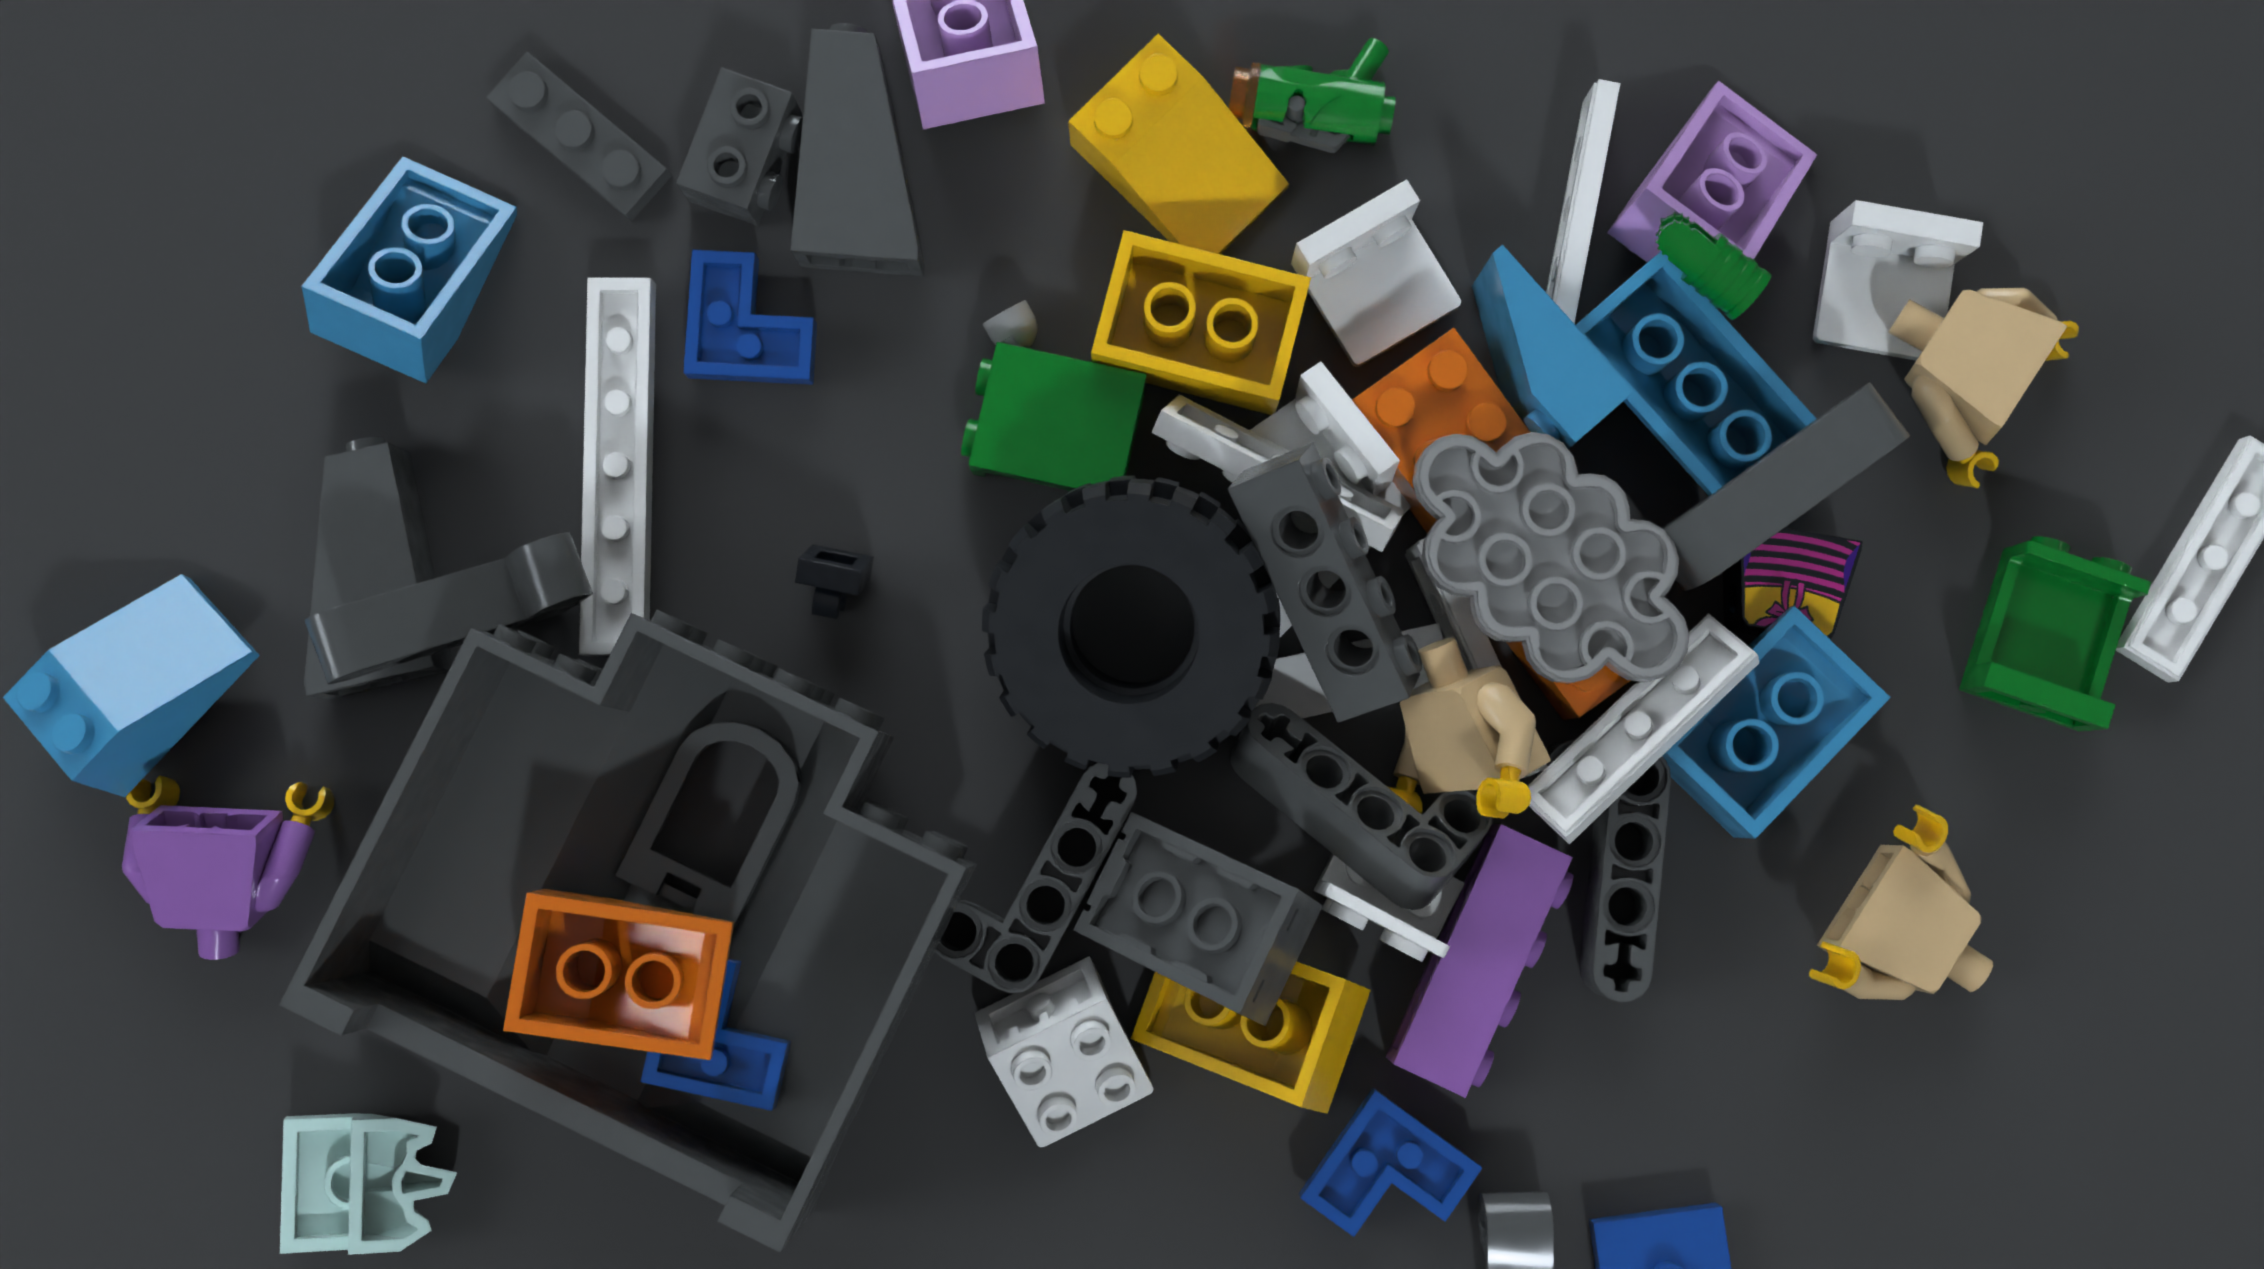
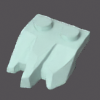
M351 1113L286 1116L283 1121L280 1254L348 1250V1255L400 1252L431 1231L429 1220L414 1209V1201L448 1194L457 1174L454 1171L421 1165L416 1160L417 1150L432 1144L437 1127L376 1114Z

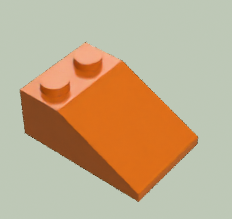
M551 889L526 893L503 1031L711 1060L734 922Z

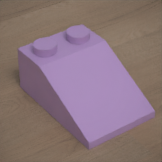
M892 0L923 130L1045 104L1038 46L1023 0Z
M1718 80L1637 188L1607 233L1644 261L1649 262L1661 251L1657 249L1659 245L1655 243V240L1658 239L1656 232L1659 230L1661 218H1666L1674 212L1676 214L1683 213L1684 217L1689 216V221H1695L1712 236L1715 237L1719 233L1723 234L1732 245L1739 247L1744 255L1754 260L1817 154Z

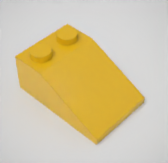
M1159 33L1068 121L1071 146L1169 242L1221 255L1289 188L1288 181L1205 78Z
M1296 961L1266 1026L1155 972L1131 1039L1301 1108L1328 1114L1371 990Z

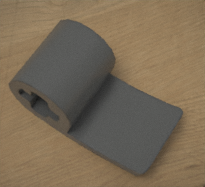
M1546 1191L1480 1193L1478 1199V1224L1481 1245L1486 1257V1269H1553L1554 1222L1548 1193Z

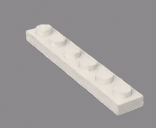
M587 278L581 562L593 594L580 602L579 655L610 656L631 613L650 620L656 283L651 278Z

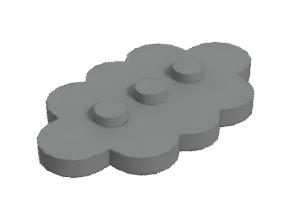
M1530 432L1515 436L1497 452L1477 438L1462 434H1452L1438 438L1425 448L1414 466L1412 481L1418 501L1437 520L1423 542L1422 560L1425 571L1436 587L1450 595L1470 597L1474 622L1483 634L1496 641L1522 642L1528 663L1537 674L1551 682L1569 684L1592 677L1605 665L1611 671L1627 680L1648 682L1666 677L1680 666L1688 652L1689 632L1685 618L1664 597L1678 575L1679 556L1675 543L1664 529L1654 523L1630 519V509L1626 494L1617 482L1605 475L1578 474L1571 452L1563 442L1548 434Z

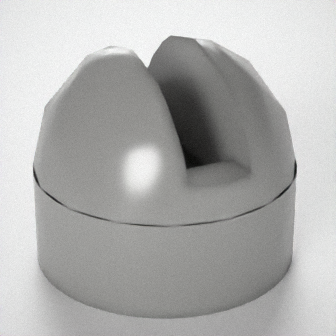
M1026 300L1013 305L982 324L995 345L996 342H1002L1020 347H1030L1036 340L1038 332L1035 315Z

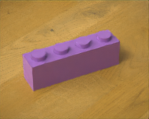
M1491 824L1466 876L1465 884L1438 939L1450 946L1444 958L1433 953L1431 954L1386 1054L1388 1060L1394 1065L1466 1098L1471 1085L1476 1087L1482 1085L1494 1059V1052L1489 1050L1488 1046L1497 1026L1507 1027L1517 1010L1521 993L1514 988L1524 966L1533 968L1544 949L1547 933L1541 931V927L1550 907L1555 909L1561 907L1571 888L1574 875L1567 872V869L1573 857L1502 824Z

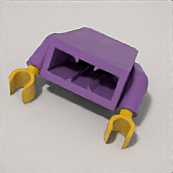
M161 775L156 778L155 793L150 799L151 782L142 779L126 796V800L130 805L138 808V812L129 818L122 861L124 875L144 901L150 904L154 922L162 928L196 929L198 954L200 957L217 960L237 954L240 950L239 932L251 929L268 911L279 907L299 875L315 834L310 824L312 821L323 819L331 813L335 800L332 791L323 786L318 793L316 804L312 808L304 810L302 800L306 795L308 786L303 782L293 784L287 790L285 797L286 805L293 815L290 821H283L282 811L176 806L180 797L179 785L175 780Z

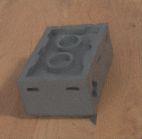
M1131 812L1122 830L1126 837L1124 841L1118 838L1087 901L1091 908L1089 912L1083 909L1073 930L1242 1016L1266 1026L1323 905L1293 886Z

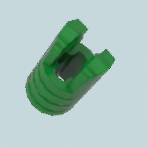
M1674 212L1666 218H1661L1659 230L1656 232L1658 239L1655 240V243L1659 245L1657 249L1662 251V255H1667L1668 260L1684 272L1681 280L1693 286L1695 291L1701 296L1709 299V302L1716 308H1720L1730 320L1739 317L1761 294L1770 281L1772 274L1760 268L1751 257L1744 255L1743 251L1736 245H1732L1723 234L1719 233L1715 237L1712 236L1695 221H1689V216L1684 217L1683 213L1676 214Z

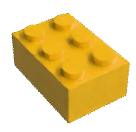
M1123 230L1091 350L1092 362L1147 374L1146 383L1272 415L1276 412L1281 397L1311 277Z

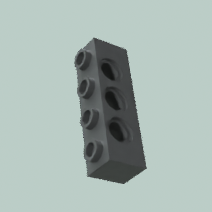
M1314 442L1244 470L1229 486L1228 491L1255 548L1264 561L1263 565L1274 585L1275 591L1337 722L1339 723L1408 699L1422 670V661L1418 653V647L1413 638L1408 634L1403 636L1393 616L1396 606L1392 591L1382 576L1375 577L1366 557L1369 547L1365 532L1359 521L1355 517L1348 518L1338 496L1341 494V483L1332 462L1327 457L1321 459ZM1302 511L1309 514L1315 520L1318 532L1306 533L1298 529L1292 521L1291 512ZM1331 571L1337 574L1343 580L1346 590L1334 591L1328 589L1320 581L1318 572ZM1358 630L1369 637L1373 647L1360 648L1353 645L1347 639L1345 631Z

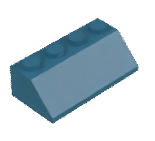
M1660 251L1578 322L1576 326L1634 389L1635 392L1625 399L1624 403L1706 494L1710 496L1817 418L1706 297L1697 293L1693 286L1681 280L1684 272L1668 260V256L1662 255V251Z

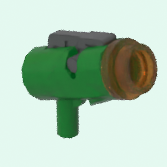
M1369 38L1349 70H1335L1330 74L1313 72L1312 66L1309 65L1275 67L1252 62L1251 69L1235 66L1229 109L1237 119L1243 120V126L1251 127V130L1257 131L1259 135L1287 143L1291 141L1329 153L1337 152L1345 142L1375 146L1378 134L1390 135L1396 97L1385 95V82L1372 80L1389 53L1388 47L1378 39Z

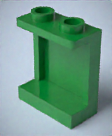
M996 342L993 360L982 358L975 395L983 396L984 399L979 420L968 419L962 441L961 456L970 457L968 465L973 475L986 477V473L1068 491L1088 483L1095 484L1109 481L1112 477L1127 476L1146 390L1147 374Z
M2033 536L2030 541L2004 548L1959 690L2079 732L2108 729L2116 704L2101 700L2102 692L2130 603L2134 598L2147 596L2151 582L2130 575L2132 567L2124 562L2104 557H2093L2090 561L2069 554L2071 549L2069 544L2049 537Z

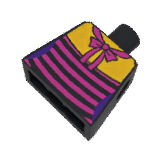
M1783 528L1723 571L1725 627L1732 632L1758 637L1788 608L1795 606L1831 640L1862 551L1863 541Z

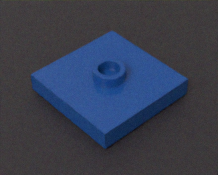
M1718 1203L1589 1219L1596 1269H1732L1723 1208Z

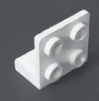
M1407 179L1297 242L1291 265L1296 273L1311 277L1308 293L1351 364L1355 367L1365 364L1449 315L1461 305L1459 295L1412 220L1420 200Z
M1855 200L1830 222L1813 331L1814 342L1917 360L1922 351L1888 332L1909 299L1943 318L1948 312L1954 266L1980 247L1983 222Z
M1321 361L1300 375L1296 397L1293 401L1250 429L1255 434L1288 451L1314 442L1321 459L1327 457L1334 465L1339 477L1374 495H1378L1391 485L1400 462L1399 458ZM1291 514L1292 521L1298 529L1306 533L1318 532V526L1313 518L1305 519Z
M1332 853L1313 891L1327 897L1322 910L1362 931L1368 920L1384 928L1379 940L1423 962L1428 951L1442 958L1446 956L1450 946L1437 940V937L1465 883L1453 877L1429 905L1417 910L1405 909L1391 902Z
M1090 956L1036 982L1033 987L1023 992L1014 993L974 1013L987 1058L1039 1147L1052 1144L1150 1095L1154 1090L1142 1063L1113 1010L1101 977Z

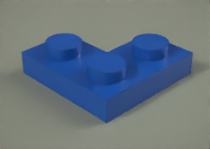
M692 250L683 373L689 379L813 385L817 322L814 317L756 315L759 258L755 253Z
M728 958L712 1059L704 1060L647 1051L640 1082L770 1111L777 1107L791 1041L727 1027L742 961Z
M1372 1087L1298 1194L1303 1201L1355 1237L1391 1183L1446 1222L1482 1170V1167Z

